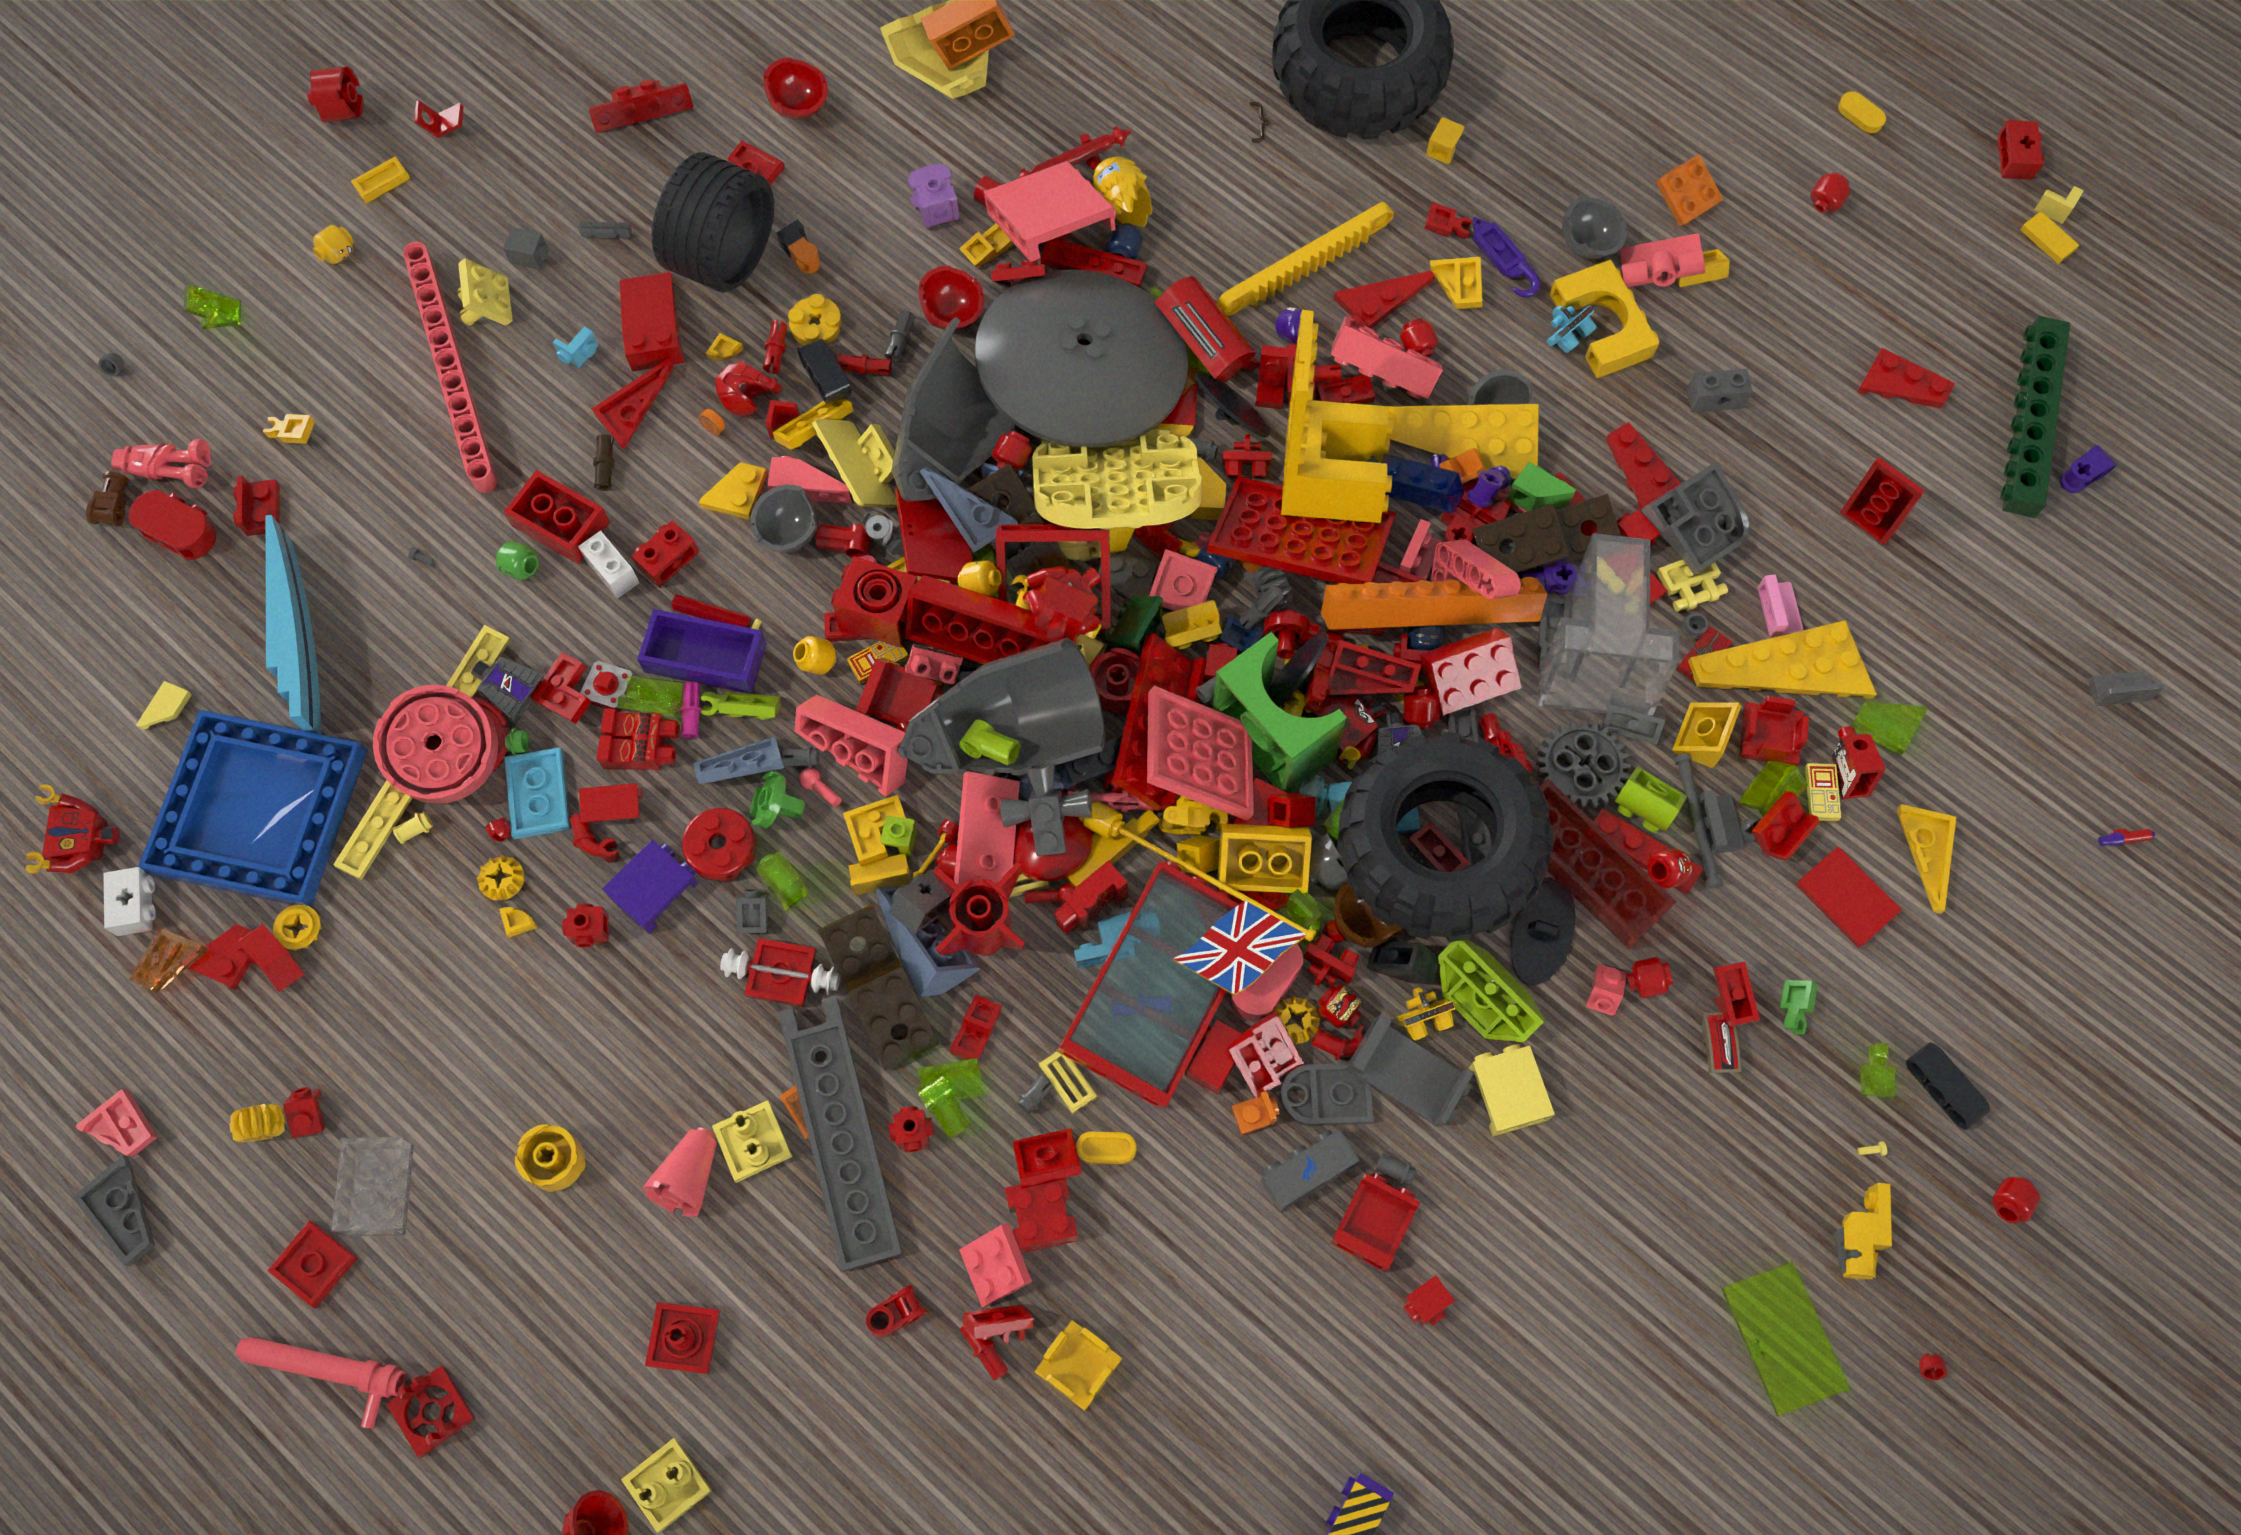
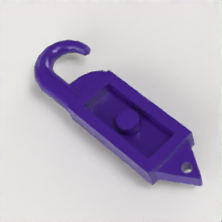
M1474 217L1472 221L1474 229L1472 240L1499 272L1509 278L1524 275L1531 283L1529 290L1523 291L1514 287L1512 289L1513 292L1521 297H1531L1538 293L1541 287L1540 278L1525 261L1526 257L1495 221L1489 223Z

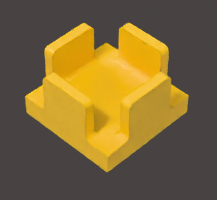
M1072 1320L1066 1329L1059 1333L1034 1372L1083 1411H1086L1122 1358L1085 1327L1082 1328Z

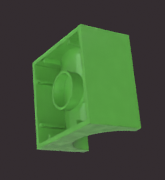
M1270 632L1216 672L1213 709L1241 720L1245 730L1252 739V763L1272 786L1287 793H1292L1336 760L1347 717L1338 709L1323 717L1302 718L1281 710L1272 702L1266 693V689L1272 684L1279 640Z

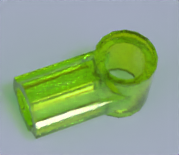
M944 1073L916 1088L922 1102L930 1112L934 1113L948 1138L958 1135L971 1125V1122L955 1098L956 1093Z

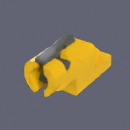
M1876 1183L1868 1187V1191L1865 1192L1864 1206L1868 1209V1213L1851 1212L1845 1215L1842 1221V1228L1834 1233L1840 1272L1843 1273L1844 1278H1876L1878 1252H1875V1250H1884L1892 1246L1890 1184Z

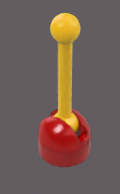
M944 819L938 829L939 843L919 871H915L912 874V879L918 874L921 876L924 874L945 843L951 844L958 840L959 827L948 819Z

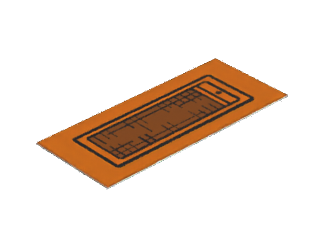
M795 1085L779 1097L805 1139L809 1138Z

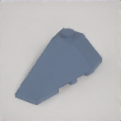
M900 886L878 887L876 895L901 964L909 981L920 997L944 994L978 972L980 966L968 950L940 955L936 952L935 948L947 937L943 933L945 927L941 923L935 924L931 922L915 934L889 913L894 902L892 896Z

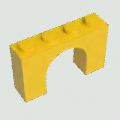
M1612 260L1554 280L1550 296L1556 307L1563 306L1568 308L1572 306L1574 310L1589 305H1599L1612 310L1621 320L1623 329L1620 332L1589 345L1585 359L1596 378L1654 357L1659 346L1658 335L1655 331L1651 330L1644 311L1639 309L1632 290L1627 288L1621 271L1614 266Z

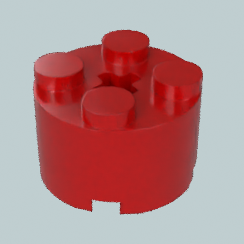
M340 66L310 71L311 90L307 92L309 104L316 107L322 122L355 119L362 115L364 107L363 95H358L356 86H360V83L350 67Z
M1122 648L1110 649L1109 652L1098 655L1090 666L1101 707L1105 711L1125 714L1129 711L1140 658L1132 651Z

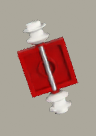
M758 938L753 961L750 960L746 950L741 955H735L734 948H731L728 953H724L721 959L720 968L724 971L725 977H729L731 972L737 973L738 979L741 980L747 972L749 973L744 995L754 999L804 1007L809 984H811L814 993H818L820 988L826 989L827 995L830 996L832 990L837 991L840 982L839 973H836L835 966L830 971H824L823 965L820 964L812 972L817 950L807 946Z

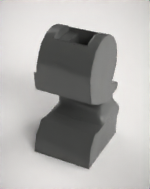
M876 510L867 512L862 519V526L871 538L879 539L881 544L892 555L898 554L904 557L901 529L897 535L892 536L893 522L885 513Z

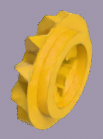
M501 855L497 858H489V861L484 866H480L481 871L479 876L476 877L480 891L487 898L503 901L512 898L520 891L524 884L525 874L517 860L513 857ZM502 868V872L510 877L503 878L498 886V882L491 878L498 876Z
M298 904L287 907L277 916L274 922V937L287 949L297 951V949L308 948L310 943L318 940L317 935L319 930L322 929L320 924L321 917L309 906ZM298 922H300L305 927H308L304 930H300L297 937L296 933L293 930L288 929L296 927L298 925Z
M1293 996L1285 1000L1283 999L1274 1009L1293 1044L1309 1041L1318 1030L1320 1017L1316 1006H1313L1307 998L1302 999ZM1290 1011L1294 1012L1296 1016L1305 1013L1301 1020L1302 1028L1298 1027L1296 1023L1285 1026L1291 1020Z

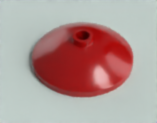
M1065 816L1063 827L1067 847L1066 853L1037 856L1031 820L1016 824L1013 866L1018 862L1022 866L1021 874L1033 880L1054 881L1065 878L1076 872L1088 859L1093 846L1092 831L1084 826L1079 817Z

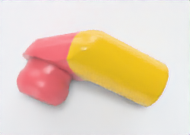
M1202 532L1198 539L1193 542L1179 539L1183 543L1179 553L1190 557H1197L1200 549L1208 544L1211 534Z

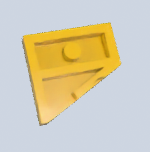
M1481 257L1430 260L1431 271L1435 274L1437 281L1456 309L1482 307Z
M740 462L699 500L700 507L750 520L754 505L757 503L767 476L766 468Z

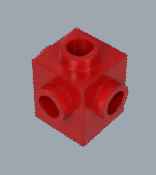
M578 904L576 908L567 909V919L562 921L563 935L578 948H590L594 946V943L609 942V914L603 906L594 907L592 904Z
M910 1106L901 1108L900 1113L893 1114L894 1123H889L891 1142L896 1141L899 1150L911 1153L921 1151L923 1147L930 1146L929 1136L934 1135L932 1118H927L923 1109L918 1110V1107ZM915 1124V1128L912 1131L904 1129L906 1125Z

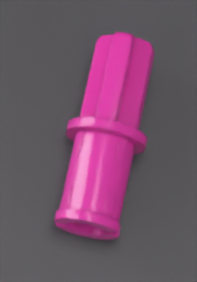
M689 681L683 685V705L679 709V712L682 713L681 736L683 738L693 739L699 737V714H701L702 708L699 707L700 684L698 682Z

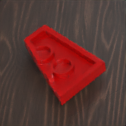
M1881 348L1857 393L1867 394L1872 392L1881 394L1882 398L1891 399L1892 397L1907 399L1909 403L1942 408L1955 383Z

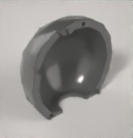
M1588 195L1577 198L1569 205L1562 222V232L1568 247L1580 257L1590 260H1599L1615 254L1624 246L1627 238L1626 223L1617 207L1612 203L1608 204L1600 199L1590 198Z
M1504 369L1490 372L1479 379L1471 390L1468 405L1532 404V383L1528 378L1516 371Z
M786 484L777 486L764 493L754 505L750 518L752 533L757 541L771 551L781 553L800 550L811 542L819 528L817 515L808 495L801 486Z

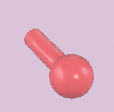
M805 768L801 771L799 783L804 789L815 790L833 807H837L841 803L842 799L821 781V774L815 768Z

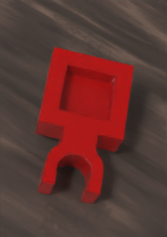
M1432 202L1424 229L1446 237L1452 231L1458 237L1466 239L1470 231L1464 230L1462 226L1469 228L1473 220L1465 217L1457 218L1455 217L1457 210Z

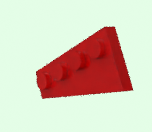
M1630 422L1607 435L1606 442L1619 469L1623 470L1627 478L1626 483L1629 489L1633 490L1638 500L1637 505L1639 509H1642L1681 484Z

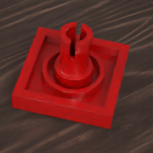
M1029 260L1021 261L1022 267L1012 268L1011 263L996 264V270H991L992 282L1008 280V282H1011L1012 287L1029 277L1045 275L1044 264L1038 265V260L1032 262Z
M657 1302L645 1366L709 1375L721 1311Z

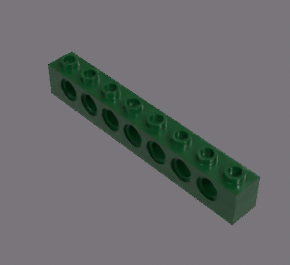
M2038 316L2032 325L2026 327L2023 340L2027 342L2020 357L2023 369L2017 378V385H2020V390L2014 400V407L2017 408V411L2010 426V430H2013V437L2010 439L2007 447V453L2010 454V459L2004 469V476L2007 477V480L2000 494V499L2004 500L2002 511L2036 518L2046 506L2070 322Z

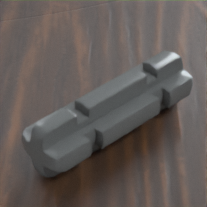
M616 222L580 223V234L582 237H593V235L596 238H617V235H620V238L631 237L632 228L628 222H619V225H616Z

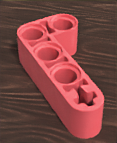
M1463 539L1437 544L1431 582L1449 579L1462 581L1487 599L1511 597L1519 593L1520 580L1517 573L1469 541Z

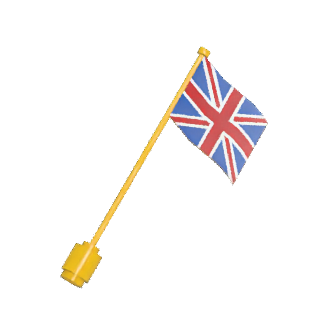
M1091 801L1092 818L1079 817V820L1084 823L1086 828L1104 838L1111 839L1113 836L1117 837L1121 833L1244 901L1221 917L1194 946L1173 958V961L1231 994L1236 995L1256 982L1284 952L1305 938L1311 942L1315 937V930L1303 928L1124 829L1123 815L1099 801Z

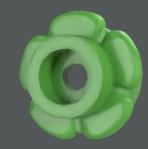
M513 728L510 734H507L505 737L506 748L513 755L528 751L529 739L525 730Z

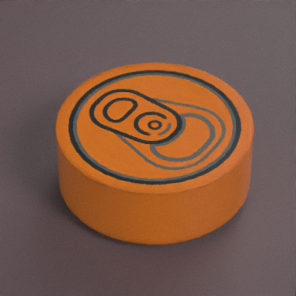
M705 409L698 416L701 425L713 435H719L725 429L724 420L712 409Z

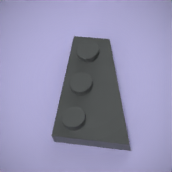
M123 1155L72 1198L125 1266L130 1267L153 1248L155 1243L129 1157Z

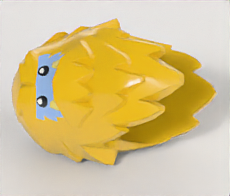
M1115 156L1103 160L1094 170L1093 188L1097 192H1101L1103 198L1114 206L1117 215L1116 219L1120 223L1145 227L1148 215H1151L1153 210L1150 193L1144 182L1147 176L1141 172V169L1135 165V162L1127 158Z

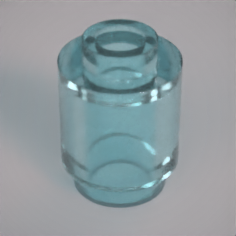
M1309 774L1308 779H1302L1300 793L1316 797L1315 818H1321L1322 812L1326 811L1330 784L1325 782L1326 778L1323 776Z

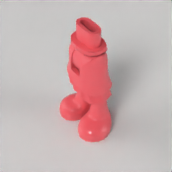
M194 439L191 441L188 450H176L174 444L166 445L164 443L158 445L126 446L124 449L114 450L111 467L114 470H122L124 474H133L153 481L161 480L163 477L184 480L188 487L199 489L203 487L208 478V473L203 467L211 465V452L209 444L204 439ZM175 462L189 465H186L185 467L171 466V463Z

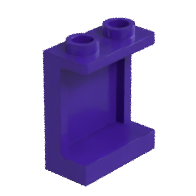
M653 839L602 888L608 898L648 935L657 927L653 921L689 885L693 888L698 885L693 877L696 872L685 861L679 864L673 858L676 854L665 843L659 846Z

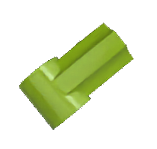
M979 719L973 722L959 742L960 748L971 757L980 758L981 755H984L1006 765L1015 763L1021 748L1019 741L995 732L991 725Z

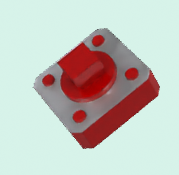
M597 661L594 662L580 693L587 696L592 701L590 703L592 705L606 709H615L619 712L626 702L635 678L629 670Z

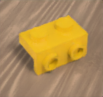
M1215 600L1162 615L1166 630V643L1175 647L1176 650L1187 648L1192 645L1191 642L1200 639L1203 642L1212 641L1219 637L1218 634L1222 633L1223 626Z

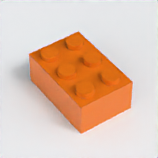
M954 0L921 18L930 43L949 71L1015 36L1007 13L999 0Z

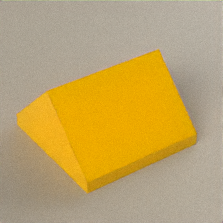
M1690 702L1672 751L1678 755L1691 754L1693 761L1713 769L1724 754L1741 709V704Z

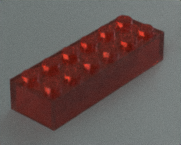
M1547 779L1539 787L1543 791L1550 808L1549 820L1554 828L1553 850L1547 871L1629 950L1670 911L1677 901L1558 787Z

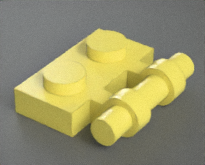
M1683 559L1661 567L1657 571L1660 581L1668 590V596L1679 593L1681 599L1673 602L1676 612L1684 609L1687 611L1697 607V604L1705 601H1716L1721 595L1728 593L1725 583L1716 586L1713 581L1721 574L1715 562L1693 575ZM1701 584L1704 590L1693 594L1691 588Z

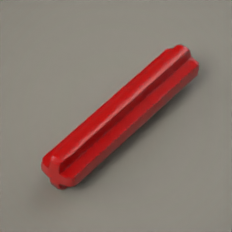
M675 595L671 602V607L674 611L697 618L747 628L751 625V619L747 615L688 597Z

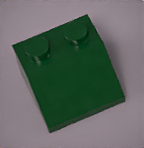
M1132 596L1128 605L1124 603L1118 614L1119 622L1116 627L1111 626L1105 638L1108 652L1110 649L1122 648L1132 651L1141 658L1145 636L1152 633L1156 634L1162 623L1163 598L1160 596Z

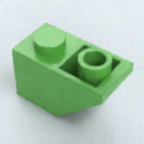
M1528 462L1514 481L1507 499L1526 511L1553 503L1555 510L1570 504L1576 489L1565 481L1559 480L1547 473L1541 467Z

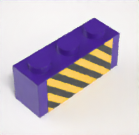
M1358 1473L1355 1478L1349 1476L1341 1491L1345 1498L1340 1508L1334 1505L1326 1520V1523L1330 1525L1326 1535H1374L1394 1492L1362 1473Z

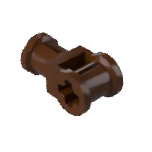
M106 471L102 476L104 480L102 490L94 491L92 500L86 508V517L90 524L96 525L99 522L111 523L113 526H121L125 519V506L127 503L122 497L124 486L128 485L129 479L120 473Z

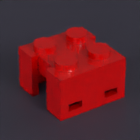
M1066 1178L1027 1187H1021L1020 1184L1005 1188L1010 1213L1016 1212L1019 1228L1013 1229V1234L1021 1253L1078 1241L1074 1216L1067 1217L1064 1203L1065 1201H1070Z

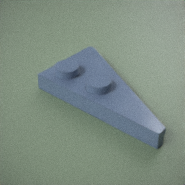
M927 466L920 470V473L973 552L996 539V528L998 525L1018 524L1017 519Z

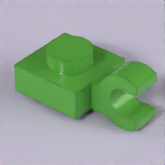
M1785 980L1780 1008L1787 1012L1784 1028L1792 1029L1793 1034H1805L1806 1032L1805 1013H1813L1818 987L1813 981Z

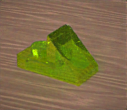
M188 284L184 289V312L200 316L201 329L236 326L241 323V300Z

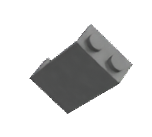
M1383 1014L1374 1018L1348 1063L1346 1070L1436 1127L1451 1123L1459 1109L1456 1107L1460 1097L1464 1098L1472 1087L1473 1083L1470 1079L1474 1072L1470 1069L1463 1072L1459 1071L1389 1026L1392 1020Z

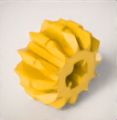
M253 1105L236 1110L230 1116V1133H232L233 1140L244 1143L272 1139L273 1137L280 1136L285 1131V1114H283L282 1107L279 1105Z

